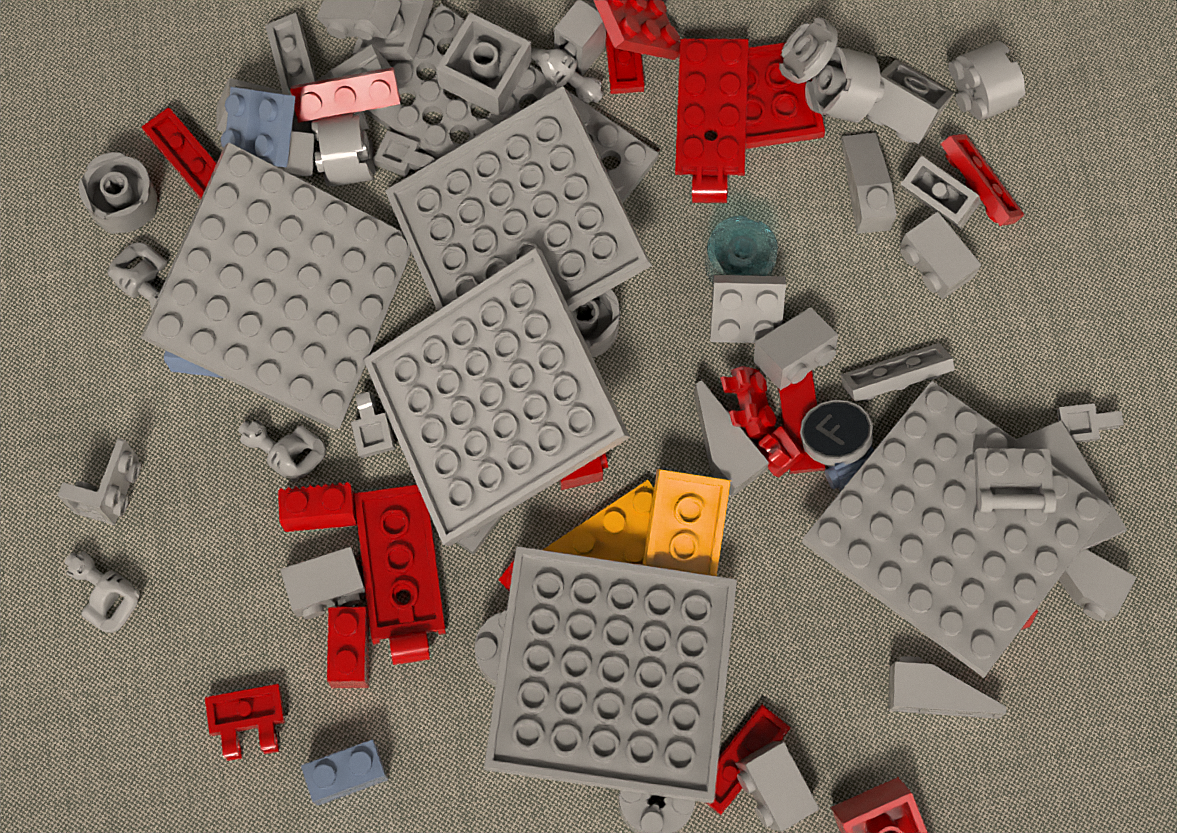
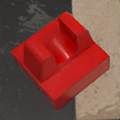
M783 426L777 428L773 433H768L758 442L759 445L756 446L769 462L768 469L773 476L778 478L806 456L787 428Z

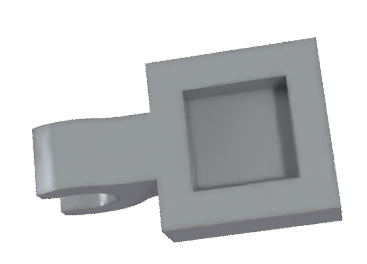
M387 130L373 161L378 167L406 177L410 168L417 172L436 161V159L419 153V142Z
M370 392L356 395L361 419L352 421L351 425L358 456L365 458L395 450L396 447L389 418L386 413L377 415L374 395H371Z
M1095 403L1059 407L1057 409L1058 422H1063L1075 443L1097 441L1100 439L1099 430L1119 429V426L1124 425L1122 411L1096 414Z

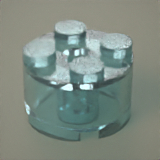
M746 216L730 217L719 223L708 240L705 255V271L711 283L713 284L714 275L772 276L778 252V244L774 233L765 223L747 219Z

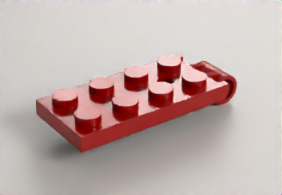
M680 39L675 175H693L692 203H727L728 175L745 176L749 39ZM708 131H715L718 137L713 141H709L705 138V134Z
M417 485L354 493L372 644H380L381 639L389 638L393 665L430 660L427 633L438 631L439 635L446 634L431 517ZM402 590H407L411 593V598L406 603H401L397 600V594Z

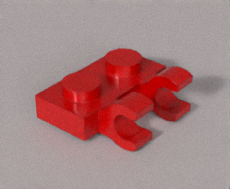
M740 366L730 370L732 377H720L723 391L725 393L737 394L741 411H729L731 422L734 427H745L748 438L761 440L768 433L775 431L774 425L776 424L775 414L768 404L765 393L767 391V383L760 370Z
M279 684L204 697L209 734L211 736L221 735L223 757L227 761L242 759L238 732L258 728L260 749L264 752V755L279 752L275 725L286 723Z

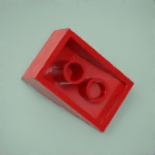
M899 777L830 807L840 833H928L912 792Z

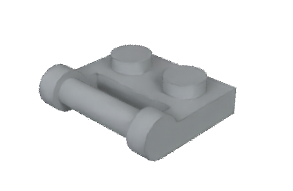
M976 448L974 463L979 513H991L992 509H1041L1042 513H1055L1056 493L1053 487L1050 449ZM990 488L1039 489V494H992Z

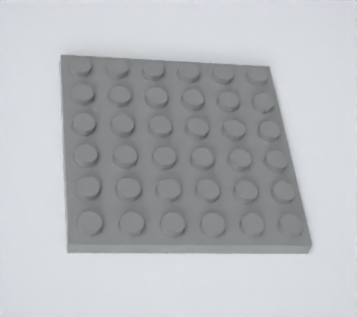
M564 86L385 190L437 311L534 248L542 251L570 311L575 310L652 266L583 121Z
M227 143L223 148L140 338L334 430L340 429L365 367L363 359L370 355L411 254V249L402 231L231 143Z
M534 248L363 359L442 544L446 546H452L630 438L542 251Z
M931 381L803 537L802 544L984 678L1110 513L1112 507L1052 465L1053 487L1056 493L1055 513H1042L1041 509H992L991 513H979L974 463L976 448H1029ZM990 488L992 494H1039V489Z
M516 546L483 770L712 803L715 795L737 580Z

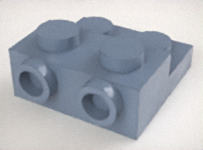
M231 87L230 95L225 101V109L228 116L226 131L221 136L223 148L227 143H231L274 166L287 167L295 96Z

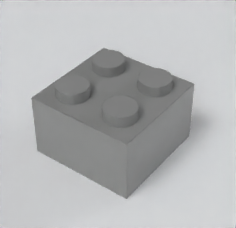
M469 13L436 68L438 86L499 116L532 61L531 42L473 13Z

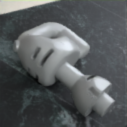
M538 47L531 49L532 60L536 61V64L541 67L544 76L552 84L562 87L569 83L576 89L578 98L586 104H589L591 101L595 103L600 101L604 94L600 90L602 82L594 77H582L575 72L577 68L576 59L560 49L545 50Z
M141 242L132 243L112 260L109 269H107V274L115 285L128 296L136 298L142 295L150 302L151 310H153L161 291H158L151 283L157 273L165 268L167 261L149 245ZM138 256L142 257V261L134 268L125 269Z
M259 420L252 423L245 421L238 431L242 434L240 439L242 444L249 448L262 449L268 454L267 464L282 477L289 478L294 482L307 476L323 460L326 454L324 442L301 425L292 434L284 436L278 442H275L268 436L266 427ZM304 449H311L312 451L298 465L294 463V460Z
M85 551L79 553V555L74 552L71 553L65 560V564L68 566L67 575L76 580H88L95 586L90 594L89 603L81 612L82 617L106 633L118 631L136 608L140 591L137 588L135 589L130 581L115 571L103 574L97 570L94 560ZM120 595L124 596L123 601L112 617L108 618L107 611Z

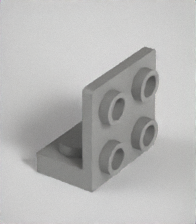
M118 438L98 492H96L97 487L86 482L76 481L75 485L62 482L57 496L74 514L115 525L118 516L122 517L127 509L129 498L126 494L130 483H135L141 469V463L138 462L139 458L126 440Z

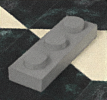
M295 12L265 25L283 94L291 95L290 88L293 85L318 81L302 22L297 13Z
M938 343L841 374L843 388L854 402L868 401L877 395L892 390H902L911 384L926 379L939 378L942 374L954 371L955 368L952 356Z

